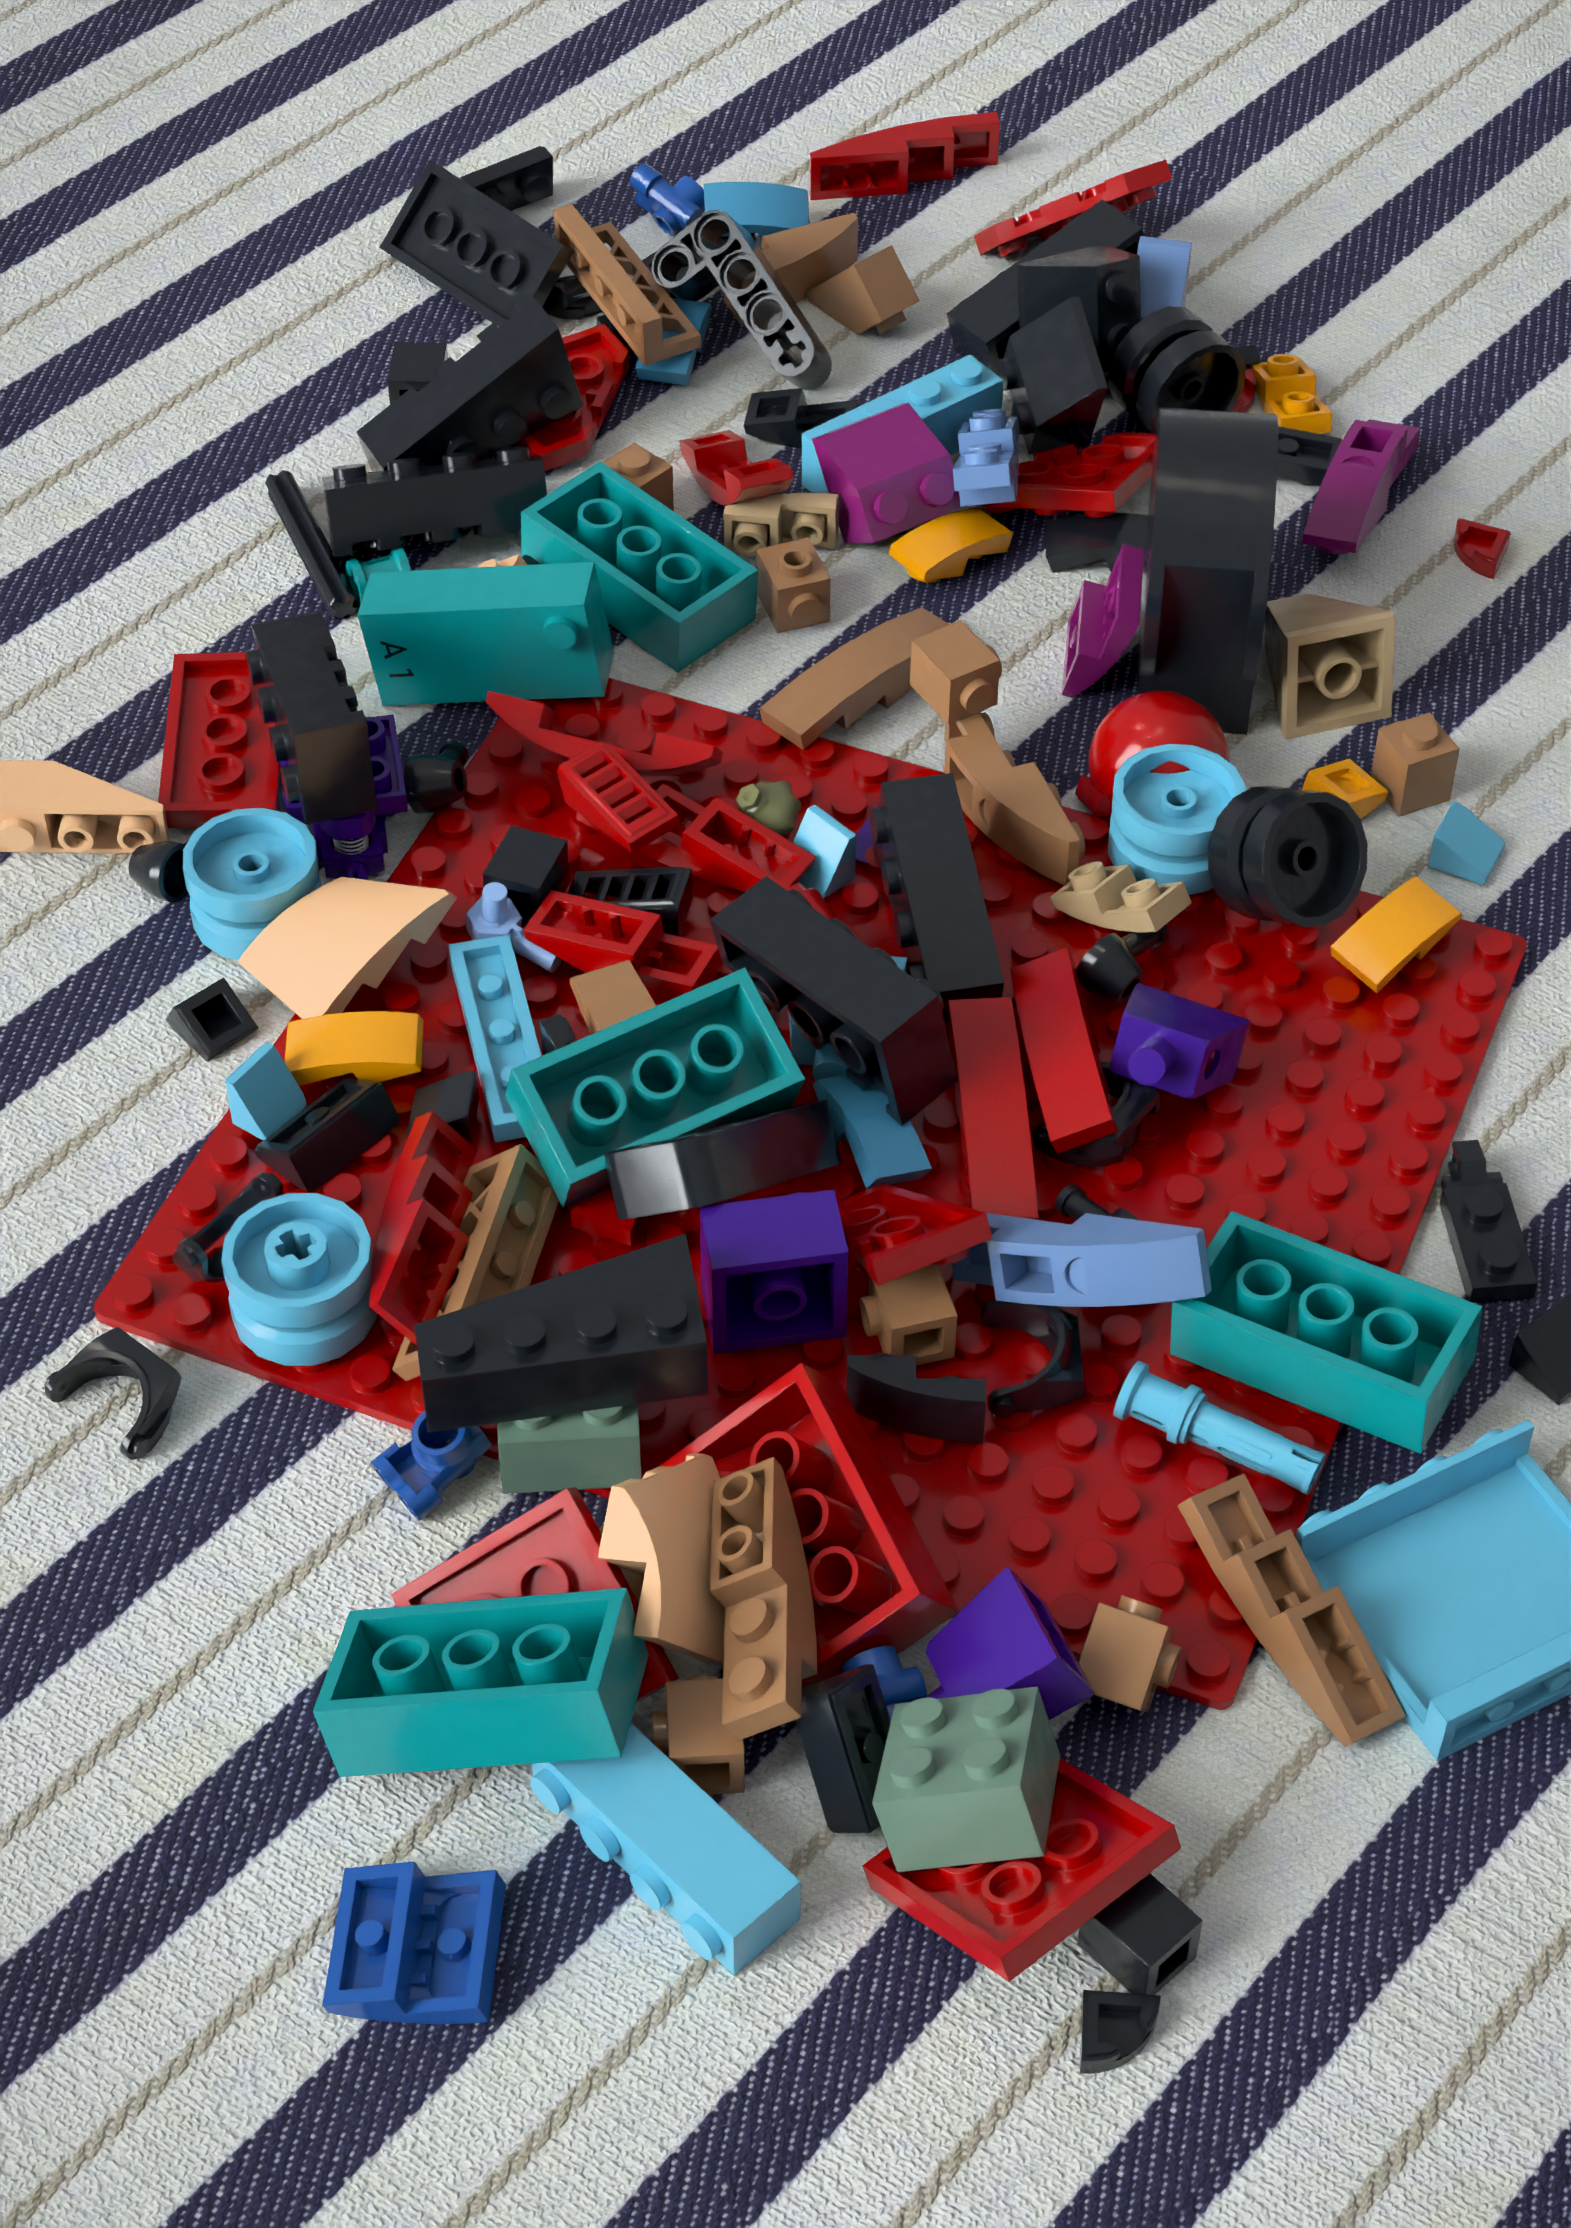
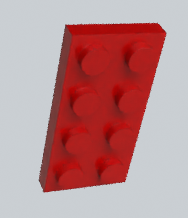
M245 652L174 654L158 803L164 805L168 828L201 827L213 817L236 809L266 808L275 811L280 809L281 762H275L268 729L269 727H274L275 723L264 724L258 703L257 689L264 687L263 684L252 686Z

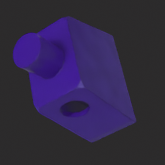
M1137 983L1122 1016L1109 1070L1114 1074L1134 1080L1140 1084L1149 1085L1184 1098L1195 1099L1235 1078L1250 1020Z
M1006 1567L928 1642L925 1653L941 1683L938 1688L926 1697L940 1699L980 1694L992 1689L1012 1690L1038 1686L1048 1719L1051 1720L1085 1701L1095 1693L1045 1601L1009 1567Z

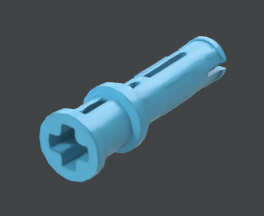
M1139 1360L1130 1370L1114 1408L1113 1416L1123 1421L1131 1416L1166 1432V1440L1176 1445L1179 1443L1185 1445L1190 1440L1262 1474L1278 1479L1306 1495L1310 1493L1326 1454L1300 1445L1274 1431L1207 1402V1395L1202 1393V1389L1191 1384L1187 1389H1184L1149 1373V1365Z

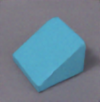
M1453 801L1434 835L1428 867L1485 885L1504 850L1505 841L1465 806Z
M814 804L807 809L793 843L816 856L814 865L799 882L807 888H816L824 898L855 879L856 834Z
M268 1042L260 1046L225 1079L232 1124L263 1141L304 1110L307 1105L302 1090L275 1046Z

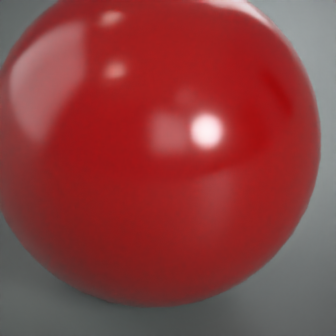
M1170 691L1140 693L1116 705L1098 725L1089 749L1088 768L1090 780L1099 791L1108 795L1112 805L1115 774L1126 759L1143 749L1165 744L1193 745L1217 753L1230 763L1228 743L1220 724L1212 713L1192 698ZM1167 761L1151 770L1150 773L1173 774L1191 769L1179 763Z

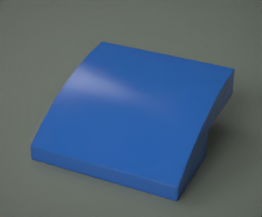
M415 1861L345 1868L322 2005L325 2010L331 2014L385 2022L419 2024L489 2022L506 1884L496 1870L425 1877Z

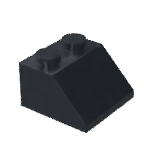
M1099 244L1017 264L1019 330L1065 300L1080 297L1102 369L1109 367L1118 345L1132 327L1141 321L1140 256L1106 244Z
M1073 297L1065 300L1009 337L1004 358L998 361V376L1004 380L1003 390H1010L1013 400L1011 417L1018 416L1019 436L1023 435L1029 455L1072 444L1076 447L1089 445L1108 389L1080 297Z

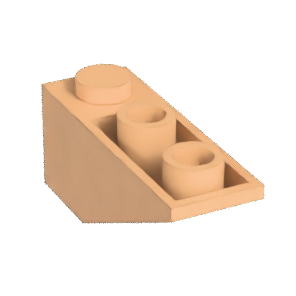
M0 760V852L133 853L141 845L170 841L164 805L56 761Z

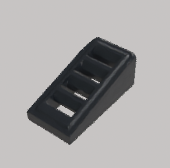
M683 867L575 871L567 894L584 897L585 893L597 894L595 900L660 914L664 933L681 936L693 900L692 869ZM609 896L618 897V900L608 901Z

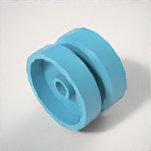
M1165 744L1145 748L1126 759L1114 777L1108 856L1113 866L1130 864L1137 882L1150 878L1155 879L1157 884L1184 882L1188 895L1206 892L1214 888L1208 869L1209 840L1217 817L1233 797L1246 790V785L1237 768L1219 754L1193 745ZM1167 761H1173L1191 769L1173 774L1150 773L1151 770Z
M266 808L236 809L213 817L193 832L183 849V872L186 889L190 894V912L193 928L202 944L222 957L239 960L257 936L283 911L302 897L322 886L319 877L316 841L304 823L285 812Z
M287 1193L261 1201L237 1218L225 1236L221 1261L225 1282L229 1290L228 1300L232 1320L240 1341L258 1357L284 1366H314L340 1358L364 1341L377 1320V1313L369 1307L373 1251L371 1237L362 1217L348 1205L318 1193Z

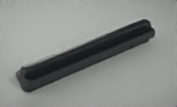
M282 470L278 475L270 474L265 482L268 488V495L330 616L341 620L346 614L354 615L358 609V604L355 600L356 595L336 557H333L332 549L295 478L290 472Z

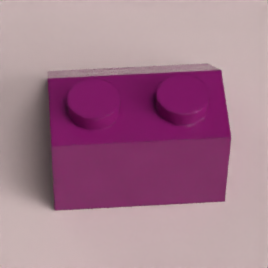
M909 403L900 404L812 438L828 492L830 494H839V528L844 543H875L962 508L960 507L959 491L954 489V466L950 453Z

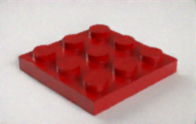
M1060 1758L1044 1856L897 1872L887 1847L862 1865L872 1890L1010 1982L1181 1849V1845L1174 1824Z

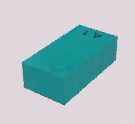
M601 461L521 511V557L527 554L540 564L594 562L607 623L677 673L756 619L758 569Z
M594 562L370 573L357 616L383 706L486 701L488 691L525 700L605 696L614 650Z
M742 968L511 1069L505 1097L562 1207L565 1208L611 1187L604 1157L605 1153L640 1144L683 1137L792 1106L805 1078L746 968Z
M1231 1211L1206 1249L1212 1291L1205 1297L1172 1301L1170 1354L1421 1454L1475 1360L1482 1306Z
M627 1588L353 1610L348 1615L313 1709V1714L339 1777L620 1758L624 1750L649 1653L644 1639L633 1636L636 1615Z

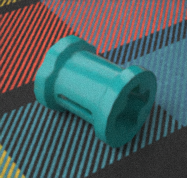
M394 548L388 556L359 563L356 558L346 561L347 579L356 595L355 600L358 608H360L370 573L412 571L402 548Z

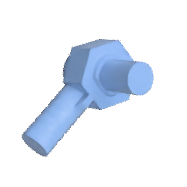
M498 882L485 885L481 898L466 913V930L472 940L509 934L515 953L554 973L562 963V959L525 939L523 928H521L522 917L511 899L507 898L506 887Z

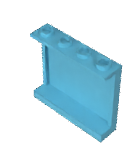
M1529 1419L1505 1431L1502 1429L1491 1430L1481 1436L1473 1446L1448 1458L1446 1456L1434 1457L1424 1463L1416 1473L1391 1485L1388 1483L1377 1484L1368 1489L1357 1501L1334 1512L1329 1510L1320 1511L1308 1518L1297 1529L1296 1540L1323 1592L1339 1585L1406 1715L1404 1719L1436 1761L1571 1694V1503L1528 1453L1535 1427Z

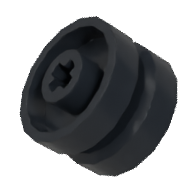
M1168 306L1146 316L1132 327L1118 345L1109 366L1108 387L1113 399L1128 413L1138 418L1149 432L1156 433L1160 407L1231 412L1244 387L1246 366L1241 353L1224 338L1216 334L1196 314L1186 307Z
M1279 786L1251 787L1233 797L1217 817L1209 840L1208 869L1215 892L1227 907L1236 913L1251 919L1278 921L1282 924L1298 927L1324 926L1343 915L1358 896L1367 871L1368 843L1361 819L1348 802L1341 798L1321 791H1297L1293 788Z

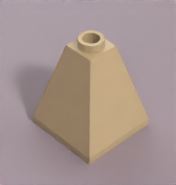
M1307 593L1267 601L1265 647L1281 732L1286 740L1392 717L1395 615L1391 611Z

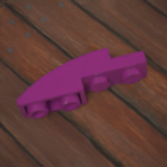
M1371 419L1368 421L1355 420L1340 443L1321 483L1303 533L1302 544L1318 546L1322 551L1329 554L1356 553L1387 510L1389 488L1419 448L1420 428Z

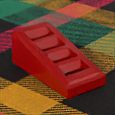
M598 742L560 764L557 769L565 803L631 853L680 825L678 814L614 749L604 742ZM641 813H646L645 815L641 816L640 818L636 819L630 824L626 823L634 817L640 815Z

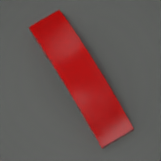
M730 430L679 441L682 455L694 478L703 491L720 505H730L780 494L786 491L793 481L792 467L777 458L754 463L750 462L747 459L744 438Z
M488 691L486 703L501 719L529 740L561 757L570 759L598 743L552 731L556 711L545 704ZM659 732L656 735L652 755L608 745L640 776H670L700 771L720 764L723 752L715 746Z

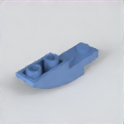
M988 409L973 412V417L969 418V421H965L958 432L960 456L953 467L954 489L959 491L960 507L1016 501L1019 477L1018 416L1005 417V409Z
M986 1213L992 1239L968 1248L969 1255L966 1258L951 1263L954 1280L994 1286L997 1301L1063 1307L1128 1306L1205 1297L1212 1291L1204 1229L1085 1213L1072 1225Z

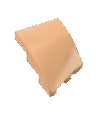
M340 877L317 888L283 911L257 936L237 962L302 1019L342 1013L362 983L377 989L411 938L426 944L457 897L445 889Z
M690 1453L686 1455L685 1462L676 1466H659L647 1471L641 1479L630 1478L611 1486L598 1558L631 1572L645 1574L633 1636L707 1664L723 1665L725 1607L710 1593L713 1481L721 1477L712 1456Z

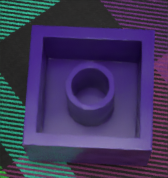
M834 1190L810 1193L796 1192L786 1196L746 1201L732 1200L722 1204L700 1207L702 1296L714 1354L847 1336L849 1252Z

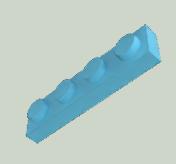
M510 935L449 944L450 964L494 1141L501 1142L526 1137L505 1094L511 1069L540 1057L541 1052Z

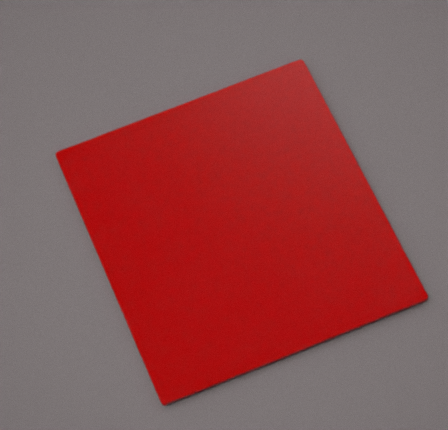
M608 678L605 696L529 700L545 704L556 711L552 731L596 742H604L620 748L652 755L657 732L715 746L723 752L721 763L686 774L641 776L655 791L665 783L705 808L717 797L738 809L739 804L736 798L741 788L753 783L756 785L761 780L769 782L785 780L791 783L793 795L802 804V808L795 818L794 831L782 836L792 843L807 809L814 804L857 834L869 818L870 808L877 807L879 804L881 782L944 774L941 771L818 737L805 750H802L762 723L761 720ZM499 718L465 768L467 777L465 796L434 812L386 881L388 883L445 889L457 897L426 944L411 938L377 989L362 983L342 1012H405L419 1014L423 1019L421 1072L378 1082L383 1084L400 1118L399 1124L317 1190L306 1192L258 1159L254 1150L263 1140L232 1124L229 1108L95 1301L94 1312L99 1322L114 1328L119 1327L131 1334L412 1431L415 1420L425 1411L421 1376L405 1381L392 1370L404 1335L377 1314V1320L364 1341L342 1357L314 1366H284L258 1357L240 1341L231 1316L228 1300L229 1290L225 1280L214 1284L205 1280H194L178 1268L172 1258L176 1252L177 1245L184 1238H191L261 1172L276 1175L283 1184L284 1194L318 1193L344 1202L362 1217L371 1237L374 1255L381 1215L396 1166L406 1143L415 1089L463 1072H477L450 964L448 945L472 941L471 936L466 930V913L481 898L484 888L483 872L509 828L515 826L567 840L570 884L565 893L569 891L575 871L670 867L639 852L631 853L615 840L576 819L577 811L565 803L557 774L559 765L568 759L529 740L508 725L503 719ZM1062 806L1070 822L1075 821L1083 833L1085 854L1079 857L1078 867L1096 861L1102 862L1104 867L1113 866L1108 856L1110 819ZM963 811L1004 979L1002 997L1012 998L1029 1118L1039 1214L1038 1220L1072 1225L1076 1220L1059 1213L1055 1209V1201L1064 1187L1076 1184L1085 1191L1087 1197L1111 1214L1116 1209L1121 1208L1132 1213L1142 1221L1204 1229L1206 1249L1230 1212L1233 1211L1400 1275L1525 956L1526 940L1513 933L1460 919L1420 960L1414 956L1376 993L1331 955V945L1385 897L1360 890L1358 896L1344 914L1324 926L1298 927L1282 924L1278 921L1251 919L1236 913L1227 907L1214 888L1206 892L1189 895L1192 903L1165 924L1169 934L1167 941L1159 947L1150 948L1136 958L1144 973V979L1141 984L1250 1020L1235 1078L1195 1099L1184 1098L1155 1088L1160 1096V1109L1157 1113L1146 1115L1143 1118L1138 1141L1125 1154L1121 1162L1101 1167L1066 1163L1047 1156L1038 1150L1033 1143V1130L1040 1123H1045L1023 1039L1010 968L1065 947L1069 948L1075 968H1077L1085 954L1104 936L1116 933L1122 938L1130 932L1086 923L1054 908L1050 897L1065 885L1036 872L1012 857L986 836ZM872 845L865 851L864 857L867 864L855 859V879L828 897H824V900L837 918L862 943L871 949L880 948L890 956L906 957L903 948L899 949L896 942L893 913L888 896L884 890L882 875ZM692 875L693 900L680 937L717 945L710 919L745 892ZM585 893L584 897L595 900L597 894ZM609 896L608 901L618 900V897ZM514 952L541 1056L543 1054L540 1021L561 1014L571 1027L576 1041L589 1036L590 1032L570 985L571 977L585 974L586 972L562 960L559 968L554 973H551ZM1081 986L1101 1053H1098L1100 1061L1110 1063L1122 1016L1130 997L1122 1003H1116L1095 995ZM788 1006L779 1013L772 1008L770 1014L791 1052ZM295 1013L289 1022L301 1020L302 1018ZM944 1021L951 1048L949 1021ZM288 1024L273 1044L284 1062ZM797 1064L805 1081L793 1105L818 1101L813 1087L815 1082L812 1075L813 1066ZM352 1072L299 1087L304 1094L307 1107L343 1078L357 1080L358 1078ZM477 1072L479 1104L471 1145L477 1149L471 1166L520 1144L536 1157L527 1137L501 1142L494 1141ZM953 1084L910 1120L932 1169L922 1179L892 1184L891 1186L969 1208L967 1175H964L960 1123H957ZM1107 1093L1112 1108L1119 1099ZM848 1140L837 1141L841 1164L714 1204H722L732 1200L746 1201L786 1196L796 1192L810 1193L834 1190L838 1202L867 1189L865 1188ZM559 1201L529 1285L531 1286L686 1233L707 1339L709 1394L638 1404L642 1477L647 1471L659 1467L798 1364L803 1363L839 1382L846 1392L847 1355L883 1353L877 1335L868 1337L864 1331L859 1311V1298L868 1296V1273L848 1248L846 1337L714 1354L702 1296L700 1207L637 1217L636 1237L632 1246L572 1228L571 1211L576 1203L563 1208ZM225 1236L205 1252L208 1259L223 1247ZM952 1264L938 1265L957 1313L955 1357L917 1365L916 1378L955 1376L962 1379H986V1412L983 1443L958 1442L925 1437L885 1426L858 1413L857 1415L957 1608L961 1611L1002 1570L1009 1567L1045 1601L1075 1658L1079 1662L1099 1603L1117 1608L1121 1595L1158 1607L1163 1609L1159 1623L1175 1629L1171 1644L1180 1646L1182 1649L1169 1688L1157 1685L1156 1689L1218 1710L1231 1707L1258 1639L1213 1572L1177 1505L1196 1494L1244 1473L1275 1534L1278 1535L1291 1529L1296 1538L1297 1529L1304 1523L1342 1422L1171 1355L1172 1302L1105 1307L1057 1306L1058 1309L1071 1313L1078 1318L1085 1384L1084 1396L1053 1408L1024 1411L1009 1417L996 1416L988 1409V1395L996 1389L1020 1384L1033 1378L1051 1360V1353L1040 1340L1023 1331L996 1329L985 1326L981 1320V1309L985 1304L996 1299L994 1286L954 1280ZM1138 1360L1149 1365V1373L1184 1389H1187L1191 1384L1202 1389V1393L1207 1395V1402L1218 1406L1220 1409L1243 1417L1300 1445H1305L1326 1454L1320 1473L1310 1493L1306 1495L1278 1479L1262 1474L1190 1440L1185 1445L1182 1443L1176 1445L1166 1440V1432L1131 1416L1125 1421L1113 1416L1121 1388L1134 1364ZM497 1423L478 1426L492 1445L483 1455L499 1461ZM611 1488L582 1490L609 1499Z

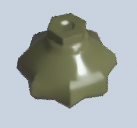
M761 780L756 785L754 783L741 788L736 798L739 804L737 810L781 836L794 831L795 818L802 808L801 801L793 795L791 783L785 780L777 782Z

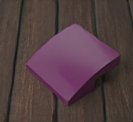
M1122 544L1106 585L1084 580L1068 619L1062 695L1073 698L1094 684L1115 664L1131 642L1140 624L1144 549Z

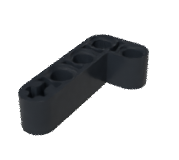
M712 210L702 214L655 253L651 265L654 280L678 299L698 301L720 285L773 368L795 386L804 390H812L822 386L829 378L832 370V360L828 351L751 234L726 212ZM729 232V238L724 246L716 249L718 239L723 234ZM686 264H689L686 275L676 281L678 271ZM756 271L751 285L742 289L745 277ZM782 311L780 322L775 327L768 329L770 318L775 313ZM797 346L803 351L801 353V358L804 361L802 364L796 354L789 348Z
M828 1099L793 1105L683 1137L640 1144L604 1154L618 1220L686 1210L718 1203L841 1164Z

